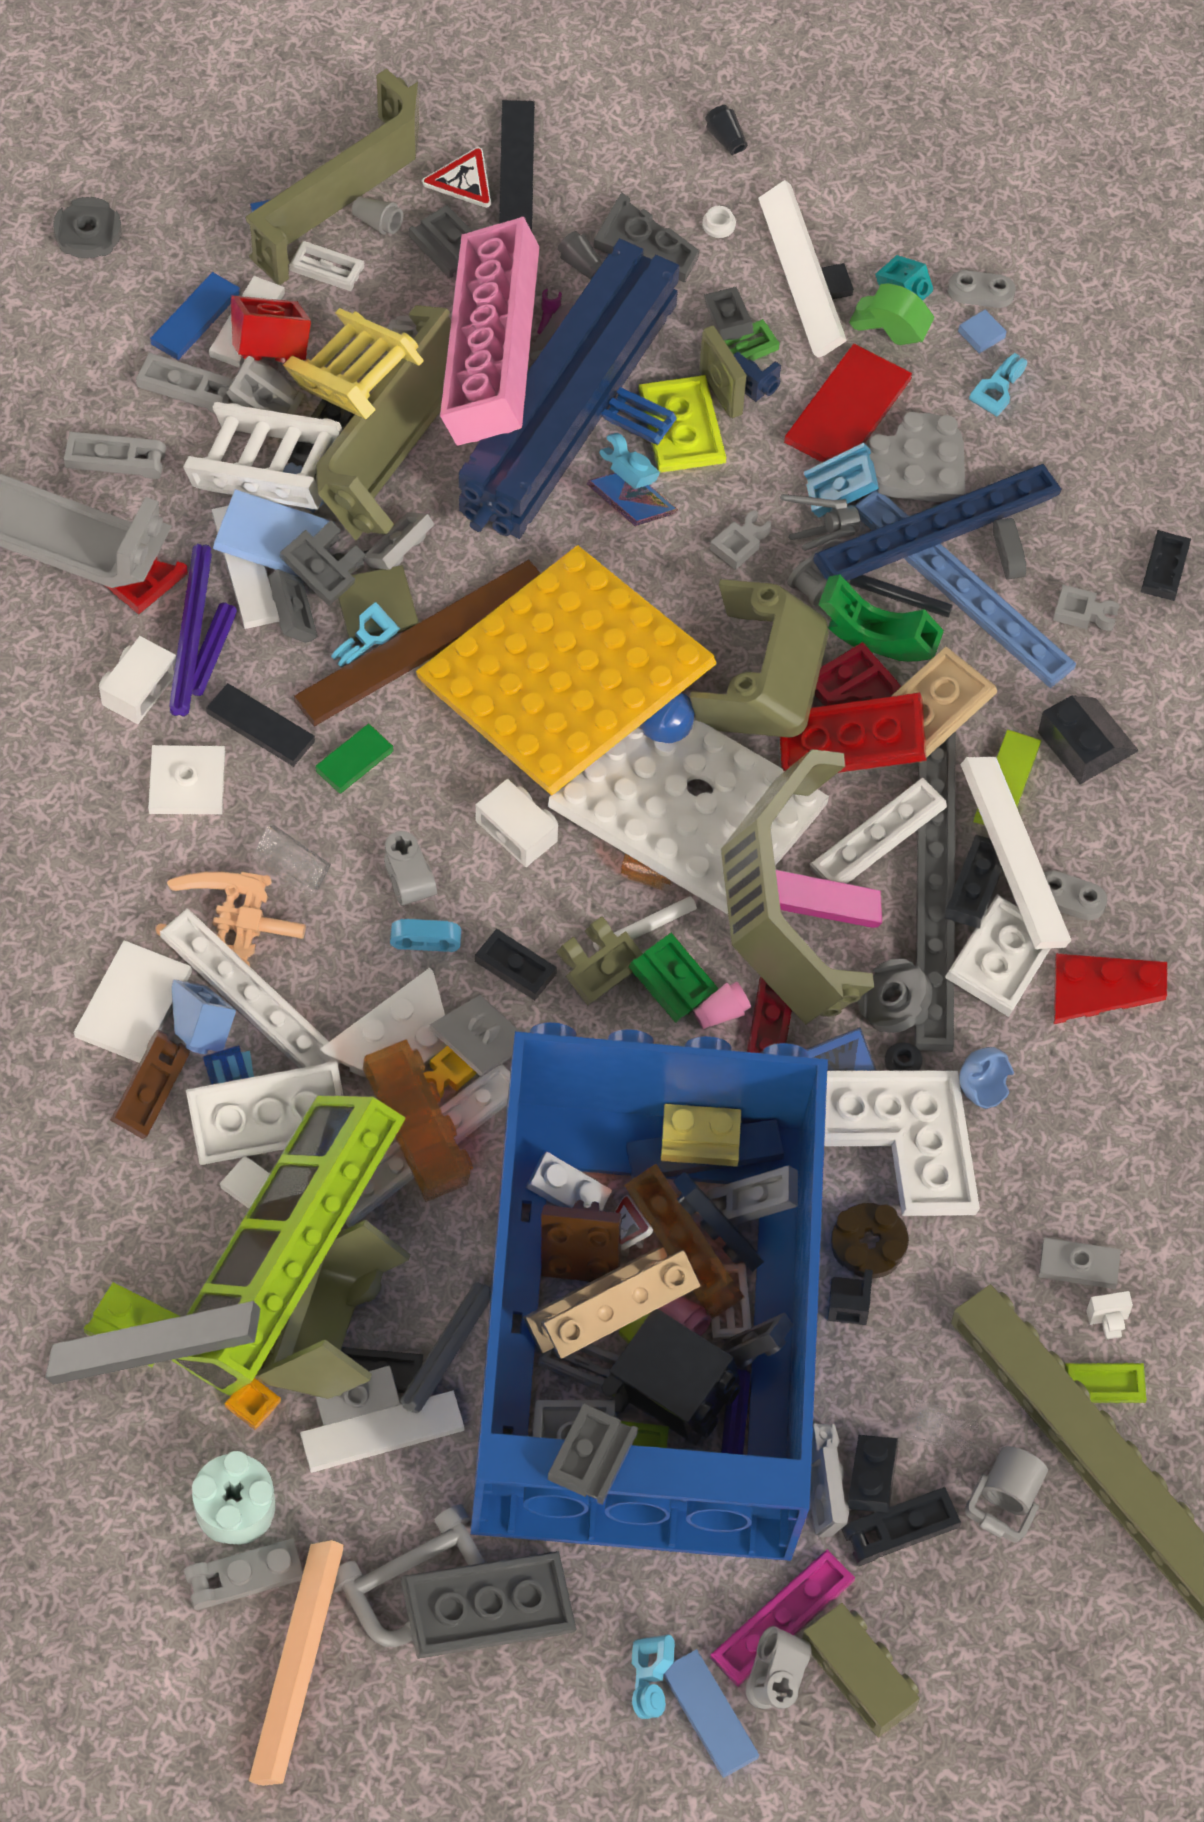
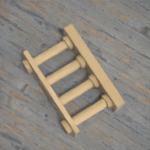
M659 1246L524 1316L523 1319L538 1351L545 1353L555 1348L558 1357L562 1359L701 1285L684 1250L668 1257L664 1248Z

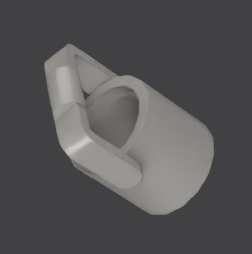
M1010 1446L1003 1447L989 1475L987 1476L983 1473L980 1476L965 1506V1514L978 1522L979 1527L998 1538L1004 1537L1013 1543L1019 1542L1025 1537L1039 1508V1505L1034 1503V1500L1047 1475V1466L1039 1458L1023 1449ZM981 1492L990 1503L1014 1515H1026L1018 1532L991 1514L984 1513L975 1508Z

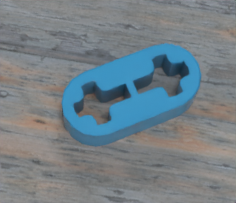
M400 919L391 925L390 944L396 949L455 952L461 946L462 929L458 924L449 921Z

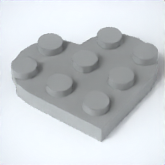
M908 412L898 426L896 436L874 435L870 439L868 447L871 450L870 459L873 461L879 486L878 493L894 498L947 502L964 495V441L960 430L957 428V420L949 415L939 416L932 413Z

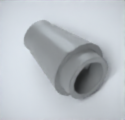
M358 197L353 203L352 214L383 235H386V233L395 234L402 225L403 211L398 208L396 203Z

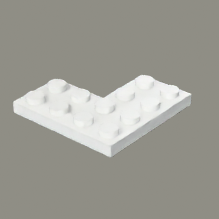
M827 1071L824 1146H892L902 1216L977 1214L980 1207L958 1071Z

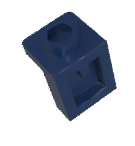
M739 352L734 354V357L746 373L745 394L752 400L757 402L764 395L771 396L778 389L781 382V365L778 362H773L764 371H761L754 361L746 359Z

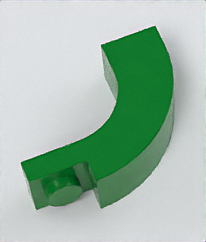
M840 574L829 576L818 604L831 617L828 629L838 638L853 647L863 642L872 653L898 661L916 662L934 658L944 630L925 609L895 613L871 605Z

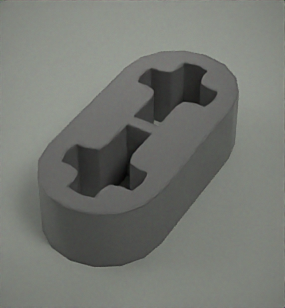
M1014 519L994 520L993 536L1006 580L1025 577L1026 559Z

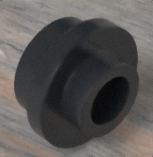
M896 1043L889 1047L885 1054V1067L888 1071H920L922 1066L921 1052L910 1043ZM906 1055L910 1058V1061L903 1063L897 1057Z

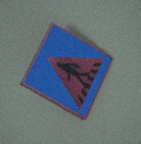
M615 472L590 479L587 482V485L634 526L673 515L678 511L673 504L651 485L634 489Z

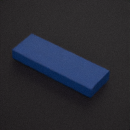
M212 272L150 338L151 345L179 360L231 304V295H240V288Z

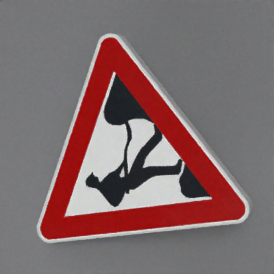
M480 147L474 148L423 178V186L485 208L491 205L483 150Z
M626 1195L622 1198L614 1212L621 1213V1254L623 1256L629 1255L630 1246L634 1244L638 1248H643L644 1239L653 1232V1228L633 1199Z

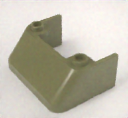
M720 579L719 588L727 616L746 620L773 622L761 673L743 672L736 675L729 683L727 694L691 691L690 700L696 720L707 724L717 731L777 737L797 736L805 730L808 723L829 635L827 621L822 614L777 584Z
M363 1220L339 1232L255 1377L266 1385L325 1399L340 1396L344 1392L370 1381L372 1374L344 1354L341 1348L355 1307L366 1301H372L381 1290L383 1273L409 1261L411 1254L367 1220Z

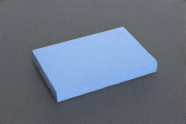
M235 489L216 536L213 549L299 577L280 558V552L305 530L314 537L330 520Z

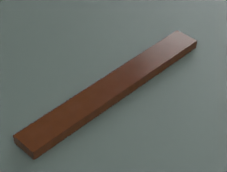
M528 559L294 695V702L314 727L435 657L541 573Z

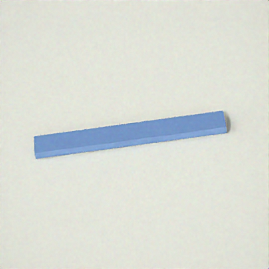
M878 489L854 505L858 510L860 520L872 531L909 517L886 495L878 493ZM941 544L904 558L1049 688H1052L1075 669L1076 663Z

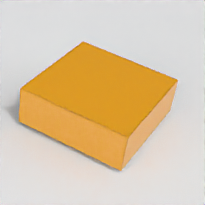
M254 1378L252 1382L233 1393L225 1402V1407L256 1430L281 1402V1397Z

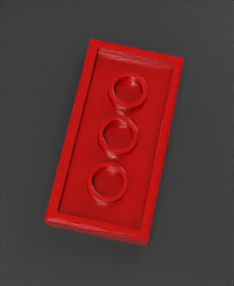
M853 343L785 435L784 443L822 463L853 447L866 443L911 381L912 373Z
M921 693L811 708L807 726L802 733L794 737H780L781 768L783 771H786L811 749L844 753L845 767L838 773L927 761Z

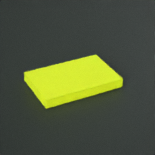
M706 375L639 384L638 391L641 397L674 412L677 417L658 445L651 442L657 469L660 473L726 463V454ZM644 411V413H646V414H648V415H650V416H652V417H654V418H657V419H659V420H661V421H663V422L665 421V420H663V419H661V418H659V417H657V416H655V415H653V414H651V413H649V412H647V411ZM647 424L649 430L655 433L658 431L657 428Z

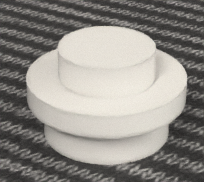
M714 206L704 215L702 226L708 235L715 238H724L733 233L736 220L727 207Z

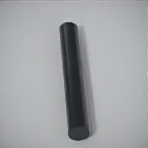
M860 575L849 581V584L920 609H925L949 618L953 608L952 604L866 575Z

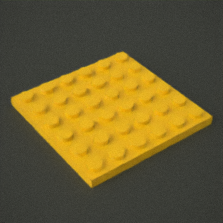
M577 545L424 664L416 673L418 678L433 693L552 796L715 666L716 661L711 652Z

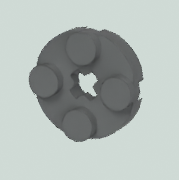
M96 197L77 198L72 200V205L64 211L63 207L57 211L53 221L54 235L61 251L65 254L78 258L107 256L113 251V248L121 238L120 216L103 199ZM86 224H92L93 228L91 231H82L80 229L85 228Z
M891 959L873 969L875 972L873 975L874 988L862 995L858 1001L859 1010L869 1023L879 1032L896 1033L926 1021L929 1014L928 1007L932 1000V985L927 975L919 967L906 959ZM899 989L902 993L900 998L895 1002L889 1001L888 997L894 996V990Z

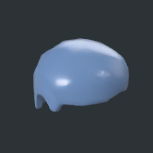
M985 1047L972 1052L965 1059L959 1074L960 1087L964 1095L977 1106L983 1109L995 1107L1008 1096L1009 1089L1006 1085V1078L1008 1075H1014V1071L1005 1052L995 1047Z

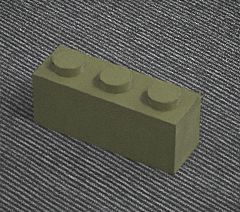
M840 1603L805 1629L802 1639L810 1643L813 1658L879 1738L917 1709L920 1700L917 1695L919 1690L910 1676L906 1673L901 1675L891 1663L893 1662L892 1655L884 1644L880 1641L875 1643L867 1634V1625L863 1618L855 1610L849 1611L843 1603Z

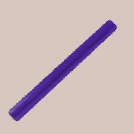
M196 544L192 548L169 703L170 713L173 716L180 715L184 717L190 710L212 558L211 547L207 544Z

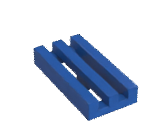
M620 387L617 390L618 397L610 400L609 404L611 407L609 410L604 409L601 415L610 423L658 445L677 419L674 412ZM625 402H628L644 411H647L665 421L663 422L657 418H654L636 408H633L625 404ZM619 411L624 412L643 423L657 428L658 431L655 433L617 413Z

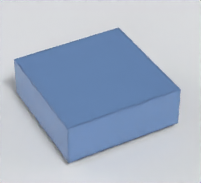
M986 309L960 324L958 332L979 354L1003 340L1007 332Z

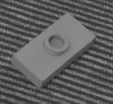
M1044 1237L1039 1277L1116 1289L1121 1249Z
M391 1366L369 1371L372 1374L370 1381L352 1388L340 1396L330 1399L315 1396L323 1426L401 1405Z

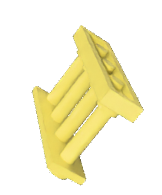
M339 308L335 314L345 326L312 360L307 359L303 361L291 356L283 366L305 391L367 419L375 411V408L367 400L370 397L369 392L402 358L416 365H420L424 360L416 351L418 348L417 343L407 333H396L366 320L356 311L350 313ZM353 337H355V339L347 346V348L327 368L324 367ZM369 344H371L372 346L343 375H341L340 373ZM386 351L389 352L359 383L357 382Z

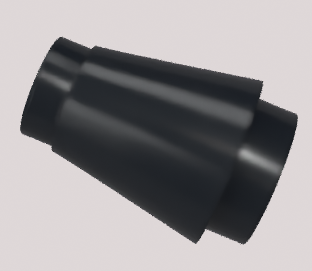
M720 105L706 115L707 130L731 155L744 151L747 148L748 144L745 141L733 109H729L727 105Z

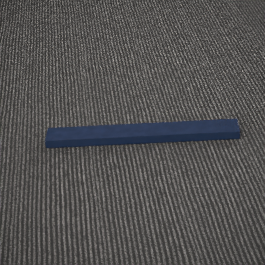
M1041 464L817 552L814 555L813 562L826 581H828L829 576L839 574L848 581L991 524L994 520L1006 518L1060 495L1062 488L1046 466Z

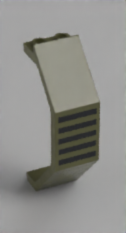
M811 749L774 780L721 848L732 946L805 1025L819 1015L823 1017L839 1015L842 1009L851 1003L859 1001L862 995L874 988L872 973L836 970L828 967L791 927L781 913L771 836L772 822L793 794L810 796L845 767L844 753Z

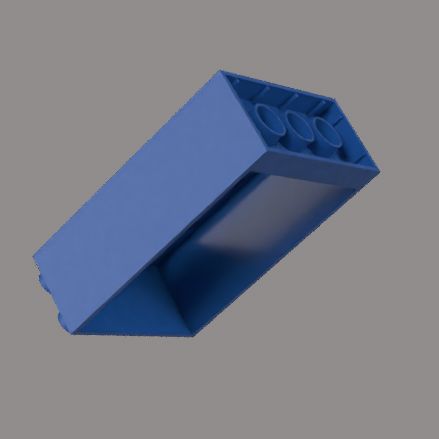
M552 1022L537 1024L531 1028L530 1033L515 1031L506 1110L470 1535L791 1561L810 1508L828 1059L809 1058V1053L806 1049L787 1043L767 1046L763 1049L762 1053L731 1051V1045L727 1041L709 1036L692 1038L685 1043V1047L654 1044V1039L651 1035L631 1029L615 1031L608 1036L607 1040L576 1037L577 1033L573 1028ZM665 1104L741 1109L740 1125L777 1119L785 1153L784 1159L688 1174L694 1182L730 1184L788 1165L798 1171V1206L760 1217L758 1222L757 1253L764 1263L756 1269L753 1327L782 1313L787 1315L793 1326L784 1338L786 1341L785 1345L779 1351L770 1356H767L765 1353L758 1355L751 1363L747 1455L632 1445L603 1505L598 1503L595 1498L588 1495L584 1497L547 1480L548 1473L565 1439L528 1436L535 1342L523 1319L524 1316L538 1309L541 1274V1214L544 1205H546V1199L527 1189L526 1186L541 1156L548 1152L581 1172L632 1176L626 1143L662 1137ZM680 1175L671 1176V1177H664V1178H660V1179H671V1180H675V1179H676L678 1176H680ZM522 1203L531 1204L529 1222H521ZM513 1314L522 1315L520 1334L512 1333ZM503 1428L513 1429V1434H503Z

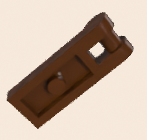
M159 1029L156 1030L149 1040L147 1049L110 1121L141 1139L146 1138L190 1054V1050L186 1048V1045L183 1043L177 1045L168 1040L166 1033ZM160 1053L170 1058L169 1064L158 1059Z

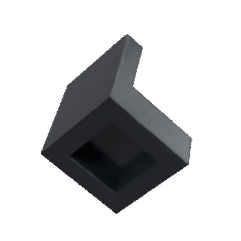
M865 1269L863 1280L833 1277L831 1279L827 1321L858 1325L867 1324L873 1270Z

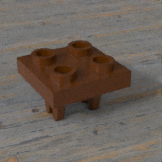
M577 1200L572 1208L544 1205L541 1214V1276L591 1282L620 1267L621 1213L599 1211V1202L596 1201L592 1202L588 1208L584 1207L583 1200Z

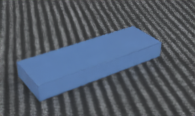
M696 1649L674 1661L663 1674V1677L721 1776L724 1778L759 1758L758 1751L698 1650Z

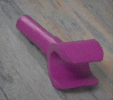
M548 289L543 290L541 301L543 313L537 334L542 333L552 315L561 306V292H559L557 298L549 299Z

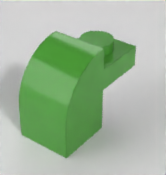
M880 284L874 296H866L860 299L849 323L858 331L883 328L895 344L905 345L923 342L935 317L923 300L912 291L894 284Z

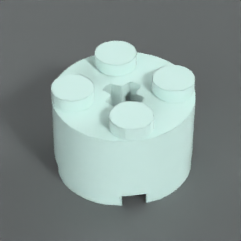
M232 1451L209 1461L199 1471L193 1481L192 1498L198 1524L203 1532L214 1541L223 1544H247L261 1537L270 1527L276 1505L273 1482L267 1469L256 1459L247 1456L243 1452ZM232 1496L236 1499L241 1497V1501L237 1503L233 1499H230L228 1501L227 1499Z

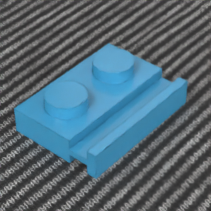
M862 443L804 471V476L808 481L806 485L809 497L829 500L846 499L848 504L879 489L874 464L870 459V448L865 443ZM811 505L812 512L818 518L832 509Z

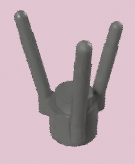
M782 494L780 496L782 501L832 508L830 512L825 514L824 526L792 533L788 536L790 540L830 533L803 544L802 550L804 551L824 545L829 540L855 535L859 531L860 516L858 510L854 505L847 506L846 499L829 500Z

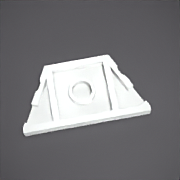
M428 968L321 1047L318 1053L320 1058L325 1061L332 1059L350 1067V1072L362 1077H371L376 1083L391 1090H395L420 1071L447 1046L429 1029L431 1023L445 1016L433 971Z

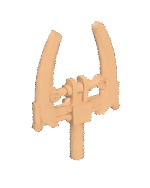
M199 872L175 877L167 881L169 889L172 891L187 889L225 890L227 895L226 902H223L222 906L218 905L216 907V913L220 917L213 919V925L217 927V936L225 944L226 933L229 932V929L234 930L236 933L234 945L227 946L248 966H250L247 961L248 957L254 954L256 946L252 944V940L260 935V931L300 939L304 938L305 924L264 917L260 907L261 903H266L268 899L265 887L272 883L268 875L263 876L241 872V874ZM239 893L246 895L244 905L238 909L235 908L233 903L238 898ZM158 924L156 926V933L160 936V931L167 925Z

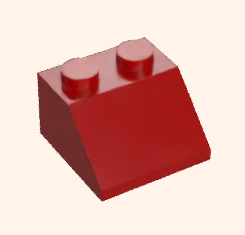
M231 295L232 345L242 358L246 359L248 356H251L254 360L259 361L262 360V357H274L276 361L285 363L291 356L306 360L311 320L298 301Z

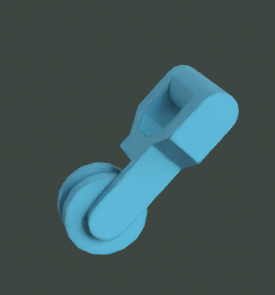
M1016 353L1012 354L990 379H982L971 392L969 400L997 417L1010 402L1009 383H1014L1021 376L1027 366V360L1024 358L1020 359V355ZM987 389H996L1003 396L997 401L984 392Z
M375 602L359 615V630L355 636L364 646L362 648L359 645L352 647L355 641L353 638H350L340 645L331 657L334 660L341 658L338 665L343 667L355 661L374 644L382 645L386 643L400 628ZM372 618L384 632L380 636H372L364 629V623Z
M671 1635L637 1639L633 1642L631 1664L636 1668V1683L632 1705L636 1715L641 1719L658 1718L665 1711L666 1702L662 1689L655 1684L649 1685V1682L663 1681V1674L674 1663L675 1642ZM657 1653V1660L651 1667H648L649 1654Z

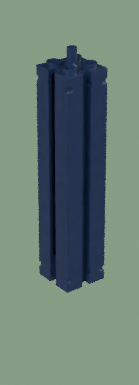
M619 238L613 247V252L608 254L527 372L522 428L510 433L481 439L471 453L469 462H465L460 469L459 489H461L462 493L459 496V511L471 521L469 525L473 530L481 532L487 522L491 521L493 522V529L500 535H512L518 539L522 537L527 529V525L532 522L602 418L601 413L603 410L608 409L610 400L616 397L617 390L624 385L667 321V316L671 315L677 306L678 290L674 288L679 280L680 265L656 254L653 259H650L643 255V248Z

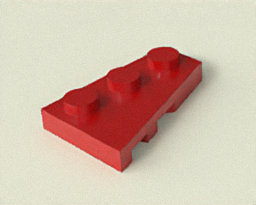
M1056 953L1054 1024L1083 1016H1096L1101 1012L1119 1008L1128 1009L1166 1000L1167 962Z

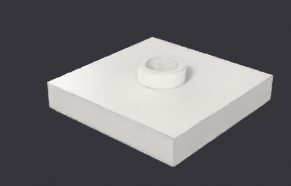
M152 745L149 814H222L225 746Z

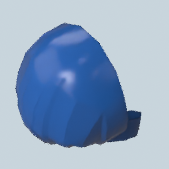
M683 693L677 695L640 725L644 734L653 741L663 743L678 742L688 736L693 728L695 715L690 698Z

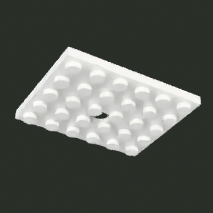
M694 717L693 728L689 735L681 741L674 743L653 741L644 734L641 726L637 727L554 795L550 796L548 807L728 914L721 848L774 780L785 771L707 724L697 721ZM694 779L704 780L712 786L713 793H701L698 796H694L686 789L687 782ZM817 789L810 796L793 794L771 825L775 866L826 806L829 799L828 795Z

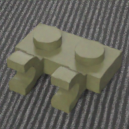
M603 916L591 923L590 927L585 930L588 937L602 948L590 958L584 953L575 937L565 942L556 951L559 957L568 966L573 968L566 975V978L587 1006L633 972L628 966L635 958L637 959L643 954L626 931L617 937Z

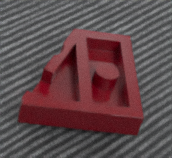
M862 642L821 667L814 695L824 706L891 697L902 686Z

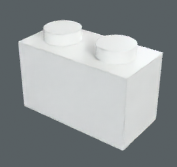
M139 636L132 646L129 645L123 650L119 663L113 671H108L102 677L99 684L102 705L139 724L173 680L176 655Z
M506 779L476 804V822L525 867L530 865L558 841V822L554 815L546 809L541 810L533 802L526 789L521 786L516 787L509 779Z

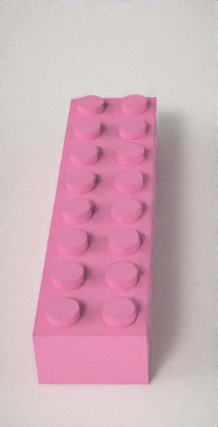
M524 217L462 234L440 412V417L457 446L477 442L481 439L503 433H510L522 428L539 257V245Z

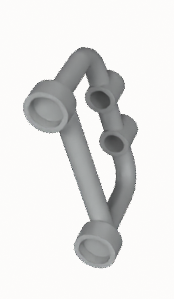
M462 1504L446 1509L434 1519L441 1535L363 1575L355 1561H349L339 1566L333 1590L334 1592L344 1591L363 1628L374 1642L383 1647H397L413 1641L409 1621L405 1626L395 1631L384 1629L364 1593L455 1545L458 1546L468 1565L485 1563L465 1527L470 1518Z

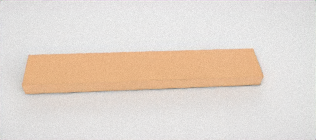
M333 1540L311 1544L249 1778V1782L264 1786L282 1784L284 1782L344 1549L343 1544Z

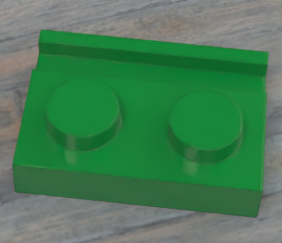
M672 932L646 950L640 957L635 958L628 966L675 1023L699 1007L701 1003L719 989Z

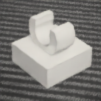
M1126 1291L1091 1297L1086 1310L1089 1324L1102 1323L1106 1340L1122 1337L1121 1330L1125 1329L1124 1320L1128 1319L1133 1306L1130 1292Z

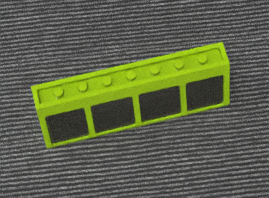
M317 1096L186 1314L190 1315L254 1301L261 1308L255 1342L173 1359L171 1361L229 1396L253 1381L406 1119L404 1116L374 1097Z

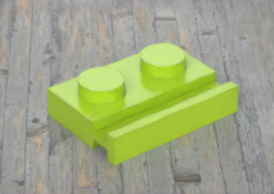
M112 1282L93 1312L92 1319L83 1329L85 1334L92 1336L180 1316Z

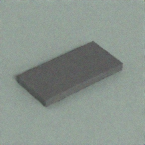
M559 1551L404 1575L401 1578L417 1659L573 1633L577 1630Z

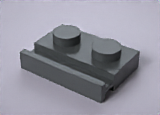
M446 205L421 220V224L415 228L413 226L409 227V237L449 279L452 278L453 273L458 269L461 236L473 231Z
M583 1403L548 1473L547 1480L584 1497L588 1495L595 1498L598 1503L603 1505L636 1438L638 1428L633 1425L629 1427L621 1423L620 1419Z

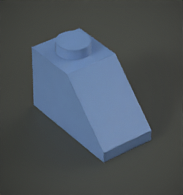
M173 980L172 1001L175 1034L186 1043L188 1050L195 1053L207 1054L208 1050L223 1052L236 1009L205 985Z

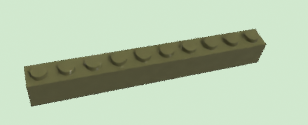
M990 1284L957 1307L951 1320L953 1327L1204 1622V1532L1194 1522V1515L1188 1506L1174 1499L1168 1492V1486L1164 1478L1158 1472L1150 1471L1142 1461V1455L1138 1448L1131 1441H1125L1116 1431V1425L1111 1416L1104 1410L1099 1411L1091 1402L1090 1394L1086 1387L1080 1381H1074L1068 1375L1061 1358L1054 1351H1048L1039 1341L1040 1337L1034 1326L1028 1321L1023 1322L1014 1311L1012 1301L1005 1293H998Z

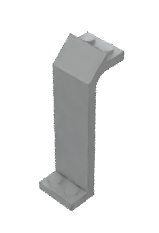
M0 474V547L110 588L143 582L172 528L171 525L163 523V518L159 517V501L145 497L133 522Z

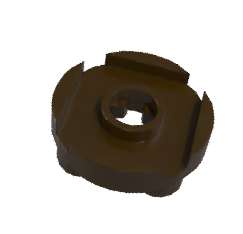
M861 1203L842 1211L837 1217L831 1235V1248L837 1262L842 1267L845 1266L849 1271L854 1272V1275L862 1278L865 1269L873 1270L872 1279L891 1274L902 1263L909 1245V1235L905 1223L898 1216L896 1209L888 1204ZM867 1232L872 1233L873 1236H878L880 1239L876 1242L873 1249H869L867 1243H860L859 1239L864 1238Z

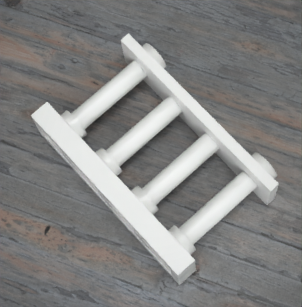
M215 402L213 410L221 425V430L207 457L197 458L188 456L183 466L192 486L233 495L236 489L272 502L318 510L322 498L318 494V486L314 479L317 472L316 464L325 454L328 446L330 447L342 432L340 423L328 418L317 419L244 407L236 403ZM235 431L251 433L238 463L221 462ZM266 436L283 439L269 468L252 467ZM297 441L314 444L301 473L291 474L283 472Z

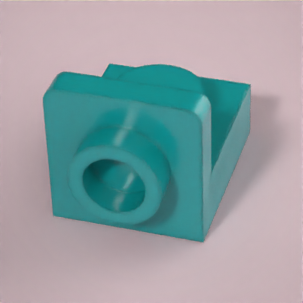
M896 255L875 274L878 285L894 284L902 286L915 293L922 300L933 292V285L926 264Z

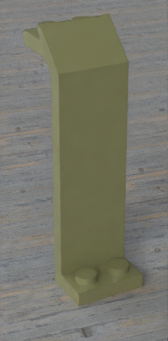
M387 68L377 74L378 117L385 124L245 216L251 231L252 253L249 255V258L276 284L281 285L289 279L287 245L416 159L419 130L418 82L408 88L402 78L394 76Z
M415 305L408 315L416 325L418 334L413 340L418 345L417 353L424 361L420 365H416L402 358L380 381L367 399L375 408V411L367 419L354 415L316 464L319 496L355 541L358 540L363 532L387 535L393 527L394 523L374 498L441 411L451 328L450 312L447 308Z

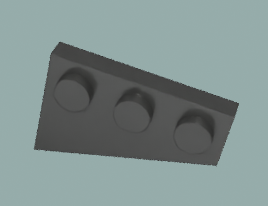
M622 192L594 238V248L608 254L613 252V247L620 238L643 248V255L650 259H653L656 254L680 265L679 281L686 282L699 259V250L672 229L660 226L653 220L652 214L645 209L639 210L630 203V198Z

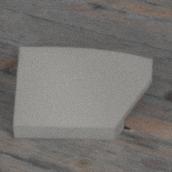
M251 356L244 360L226 392L233 403L241 406L293 415L304 397L303 393L300 390L297 391L282 373L269 364L254 360Z

